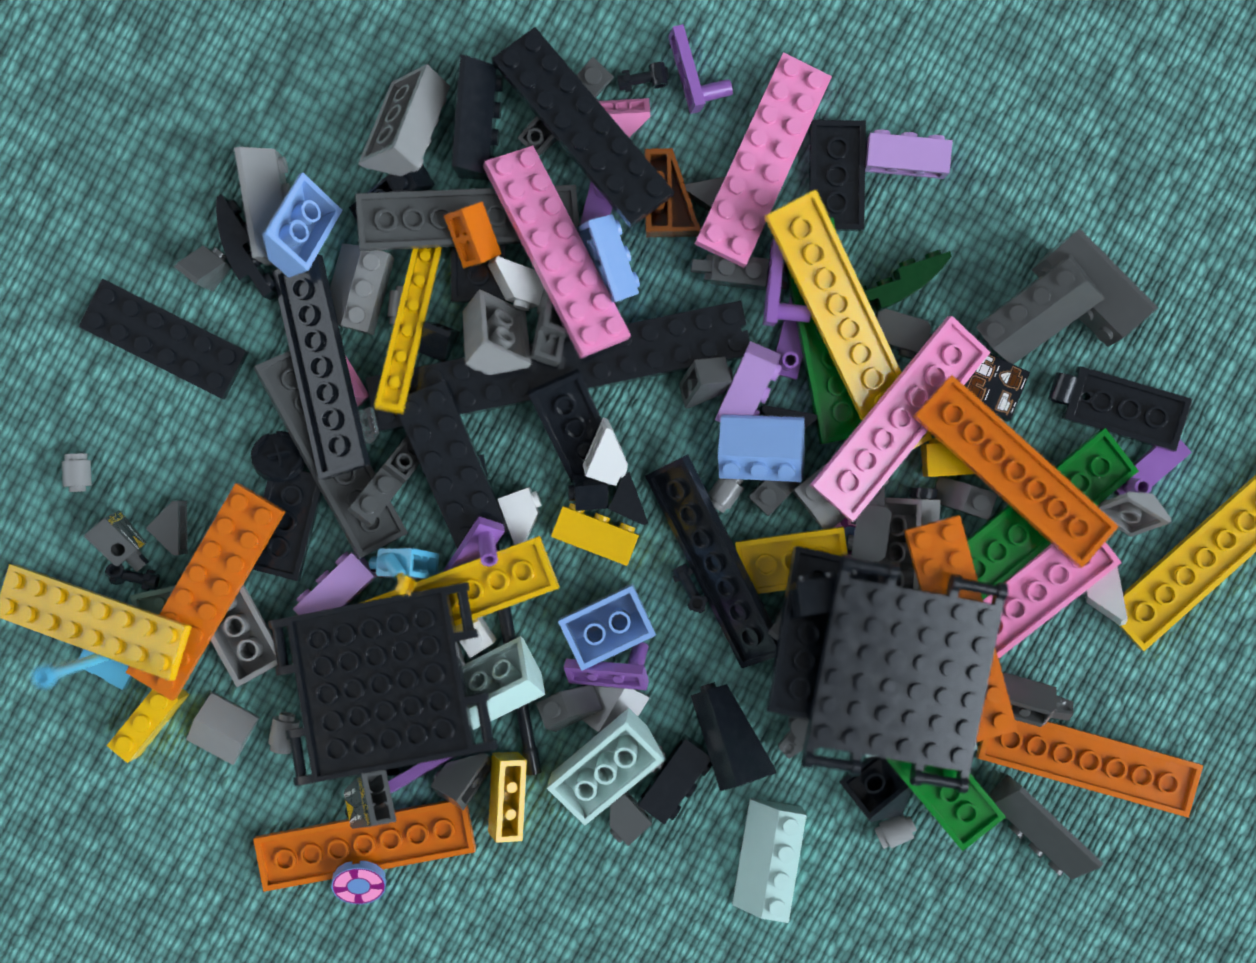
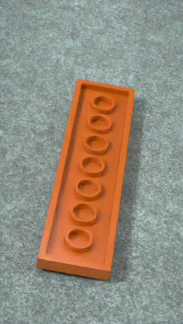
M950 375L913 416L916 421L1078 568H1083L1119 527L953 375Z
M235 483L159 614L191 626L176 679L166 680L131 666L128 667L125 673L169 700L177 699L286 512L285 510L242 484Z
M959 515L904 530L921 591L946 595L948 580L951 574L961 575L963 579L978 581ZM960 590L958 593L959 598L983 602L981 593ZM996 647L976 742L1018 731Z
M1015 720L1018 731L979 742L976 753L978 759L1187 818L1190 815L1203 765L1197 762L1048 721L1042 727Z
M446 800L394 810L396 822L352 829L349 819L256 836L253 841L263 892L330 880L339 866L353 861L352 864H360V861H369L377 864L382 869H389L474 853L476 845L468 805L463 811Z

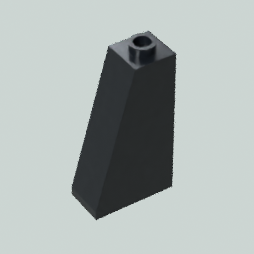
M715 682L700 686L701 692L691 695V699L720 791L739 787L775 774L776 770L728 685L716 687Z

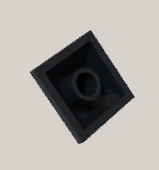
M881 757L867 758L861 763L859 776L848 774L839 781L870 822L902 816L912 792L886 758Z

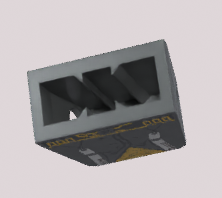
M120 510L105 517L84 535L115 566H119L126 561L138 572L150 562L139 551L146 544V541Z
M386 770L359 774L344 790L346 802L345 815L349 818L352 829L396 822Z

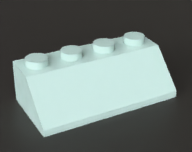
M521 636L466 663L462 667L467 696L488 692L490 701H487L490 721L545 695L541 671ZM471 704L469 709L474 730L480 727L477 706L476 704Z
M628 708L551 773L547 789L576 818L586 825L661 764L665 758L648 726Z
M753 798L749 799L732 902L733 906L761 919L789 923L806 821V813L803 807Z

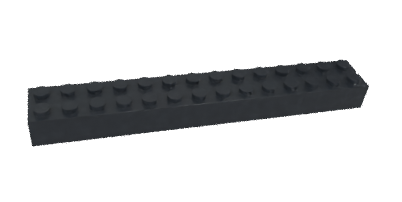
M742 301L625 324L631 334L628 340L583 358L579 357L570 337L567 336L564 340L561 361L557 367L531 359V365L528 368L488 375L466 365L465 357L415 367L408 394L446 380L460 415L466 416L532 402L528 395V390L575 369H579L588 390L688 370L694 360L725 357L727 362L742 359L750 343L748 330L742 331V328L746 326ZM532 343V344H529L530 357H531V352H532L533 343ZM382 374L365 378L376 432H388L404 428L398 413L375 409Z

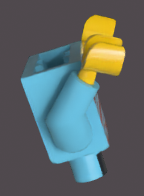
M413 548L379 549L377 556L370 558L369 567L372 572H376L378 577L399 580L395 591L400 595L407 593V595L411 596L416 586L415 580L426 579L438 574L439 553Z

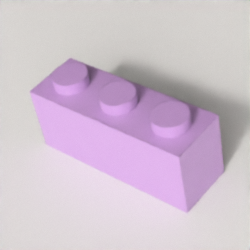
M875 130L866 139L865 172L944 179L950 173L953 140H945V137L942 135H929L928 138L918 137V134L912 132L891 135V132L888 130Z
M750 341L732 383L720 405L715 418L716 421L721 422V415L759 416L760 411L757 410L759 402L765 404L771 389L767 386L770 379L776 381L782 368L778 364L781 354Z
M345 552L336 560L335 563L338 566L331 573L328 570L325 571L316 580L318 585L312 591L307 589L296 599L299 603L293 610L298 615L347 606L377 577L376 572L370 570L369 563L364 557L358 559L355 552L351 554Z

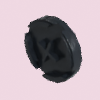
M276 431L274 434L269 435L268 433L261 436L251 450L252 465L256 473L268 481L285 482L293 479L303 471L306 464L289 432Z

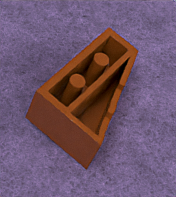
M673 148L645 149L647 160L674 190V196L646 216V237H698L701 229L684 185Z

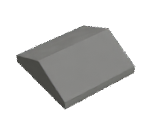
M1126 492L1103 501L1097 506L1119 526L1117 529L1130 537L1170 524L1172 519L1153 493Z
M594 686L603 710L583 719V721L600 732L628 708L639 716L650 697L637 689Z
M212 692L194 718L186 740L234 765L260 717Z

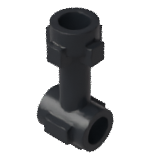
M655 62L648 66V72L630 75L629 70H623L621 74H617L619 90L631 92L632 86L650 82L654 89L666 87L668 85L667 80H669L668 68L665 67L664 62Z
M111 563L105 570V574L109 577L111 584L120 585L125 581L142 584L141 588L145 591L150 589L156 590L160 580V575L156 574L154 570L148 569L146 574L124 570L123 564L115 566Z
M685 563L673 569L672 573L674 576L672 577L675 583L681 582L690 599L687 605L690 611L704 612L708 599L706 595L698 593L690 578V575L693 574L691 567L688 568Z

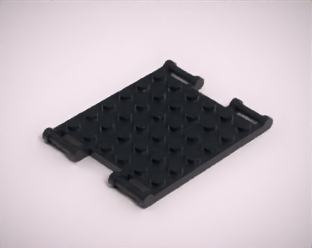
M843 554L835 584L802 752L801 766L805 768L817 766L847 771L849 775L859 776L862 754L911 762L912 766L909 777L911 785L921 786L922 784L955 789L958 793L966 794L970 785L969 774L1004 600L1008 596V585L1000 582L996 584L963 579L961 575L951 574L948 580L946 595L895 586L900 574L899 564L891 562L888 565L853 559L852 555ZM851 570L882 575L885 576L884 584L849 578ZM960 590L992 595L991 603L959 598L958 593ZM815 747L850 752L849 760L815 755ZM924 765L957 770L956 778L924 773Z
M469 582L414 592L411 596L404 594L268 621V628L272 630L277 659L276 676L295 673L304 725L301 728L285 731L286 739H290L296 776L293 777L294 786L498 748L497 740L493 738L487 701H490L489 694L486 692L467 696L458 641L478 637L477 629H474L467 592L470 591ZM457 593L463 631L457 633L449 594ZM283 627L288 628L293 658L292 665H289ZM471 704H476L483 740L481 743H475L469 709ZM301 736L306 737L311 774L306 772Z

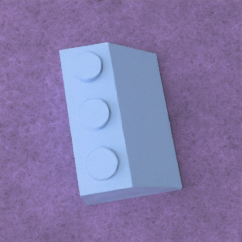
M303 172L295 180L263 233L268 260L289 278L309 270L343 211Z
M613 214L589 220L578 226V233L611 296L612 303L638 294V287H640L637 274L631 270L629 264L631 255L627 246H623L620 237L622 235V228L619 221L614 219Z
M721 415L718 447L719 478L802 482L805 467L804 417Z
M633 583L558 620L582 671L656 636Z

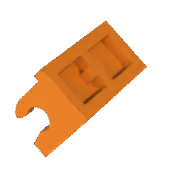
M483 202L444 215L463 268L483 263L502 254Z

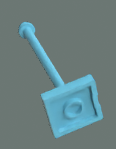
M83 649L77 660L56 667L51 665L39 666L34 671L33 681L41 688H48L56 683L57 678L84 669L124 690L127 689L132 676L125 673L129 667L128 665Z

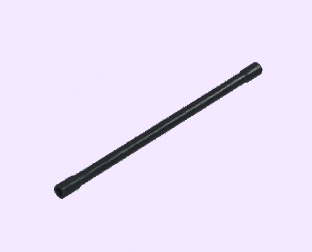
M484 454L478 455L488 478ZM499 542L496 544V552L500 550ZM510 606L497 611L503 645L516 639ZM527 703L515 710L522 743V756L527 760L526 775L529 776L539 774L542 770Z

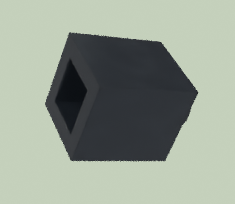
M585 473L572 474V485H567L568 500L574 502L576 511L608 508V483L587 477Z

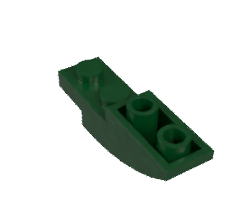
M936 250L925 254V260L915 262V259L912 258L899 263L900 268L893 272L895 281H893L892 277L876 282L877 287L868 290L866 285L861 286L868 302L874 301L876 310L880 311L909 297L926 285L943 269L952 257L951 252L942 254L941 250Z

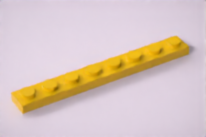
M443 247L417 248L412 250L376 397L375 409L398 414L404 413Z

